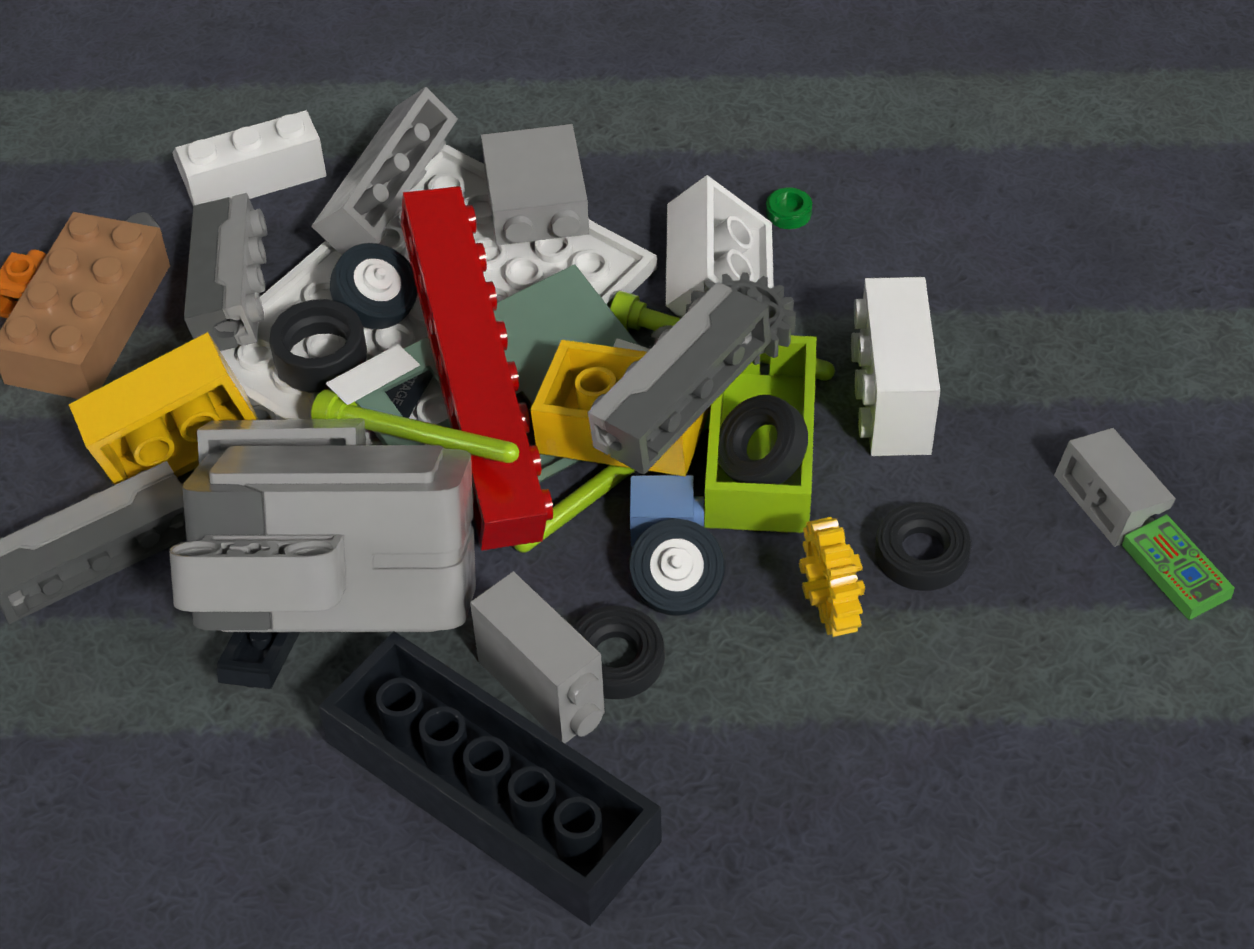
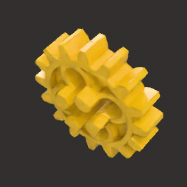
M827 517L806 522V527L803 528L806 540L803 541V548L806 558L800 559L799 562L801 573H806L808 582L802 583L805 598L810 599L811 606L815 605L818 607L821 623H825L828 635L831 634L832 637L858 632V627L862 625L859 614L863 613L858 596L864 595L865 592L863 580H858L856 575L863 568L859 555L854 554L850 544L845 543L843 527L839 528L836 518Z

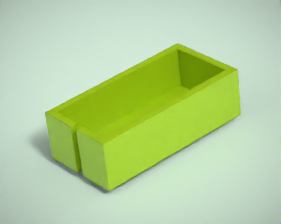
M791 335L789 347L778 345V356L775 358L770 357V375H760V364L754 365L751 362L711 404L705 480L704 528L804 533L803 528L806 527V522L810 521L817 337ZM771 395L785 400L801 414L808 429V446L802 463L791 477L779 485L737 483L724 472L718 462L719 433L723 421L738 404L754 396ZM764 425L753 433L747 444V454L751 460L762 459L773 449L777 440L775 426Z

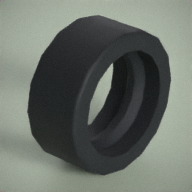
M329 299L308 300L293 305L278 316L271 327L269 344L275 368L279 377L294 389L308 393H319L327 389L331 390L326 385L327 382L366 362L367 345L363 325L358 314L343 303ZM316 334H333L347 340L345 345L335 353L321 358H304L290 352L298 342Z

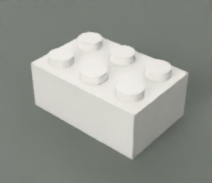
M925 277L865 278L863 299H855L854 324L855 329H860V333H852L851 335L852 362H858L859 366L862 367L860 370H855L856 399H862L863 405L866 406L859 408L860 438H869L871 456L931 455L940 397V384Z

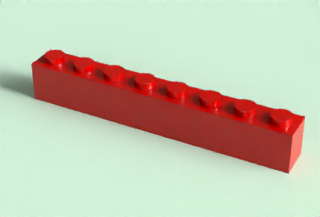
M460 186L403 192L401 226L450 426L453 429L509 441L516 444L519 448V457L512 463H504L471 455L473 520L480 549L483 551L542 542L546 521L553 519L552 498L549 489H541L538 476H541L542 470L540 453L536 445L529 446L526 433L530 432L528 408L526 403H518L515 393L519 389L517 367L514 361L507 362L504 352L508 348L506 326L504 321H496L494 311L497 310L496 289L493 281H485L483 272H486L487 269L486 253L483 243H475L473 234H476L474 208L472 205H465Z

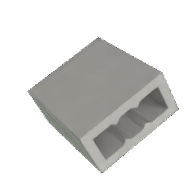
M573 124L481 135L484 169L496 246L589 234L588 200Z
M514 571L470 602L479 663L543 727L563 743L568 742L576 735L582 737L592 732L600 723L603 714H605L601 653Z

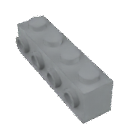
M424 87L397 105L311 227L341 255L359 244H378L385 236L386 232L384 229L389 221L402 210L403 192H409L423 179L427 172L425 170L426 166L443 149L446 144L444 139L458 118L427 87Z

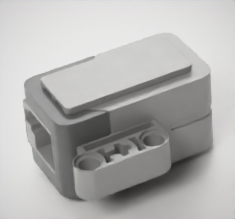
M440 445L231 446L224 451L207 455L183 484L187 542L174 545L169 551L174 607L179 610L192 612L193 625L196 628L221 630L223 632H434L457 628L466 621L470 602L476 589L474 528L471 526L473 517L471 454L465 450L443 449Z

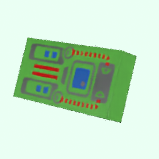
M1167 514L1125 535L1123 548L1188 620L1232 598L1235 587Z

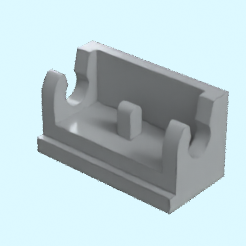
M1114 428L1070 440L1054 474L1114 547L1123 543L1125 535L1153 522L1154 519L1149 518L1150 516L1170 509L1176 499Z

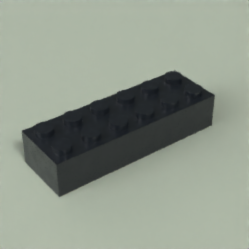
M395 631L318 707L328 744L589 926L595 922L662 842L661 807Z

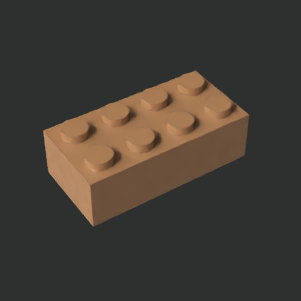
M73 212L0 330V374L4 384L80 399L101 388L170 267L160 228Z

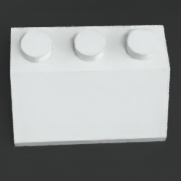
M307 110L249 127H242L238 130L207 139L197 140L193 143L175 147L172 152L193 206L227 197L232 198V196L247 193L249 199L327 176L320 138Z
M708 175L667 204L666 306L679 317H683L686 314V304H691V293L693 291L704 292V282L706 280H710L715 284L717 282L722 283V274H728L735 281L740 280V276L745 272L749 274L750 281L757 282L758 279L765 276L768 277V287H774L772 222Z

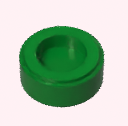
M786 187L778 189L767 198L766 216L773 225L779 228H800L811 219L812 199L806 192L797 188Z

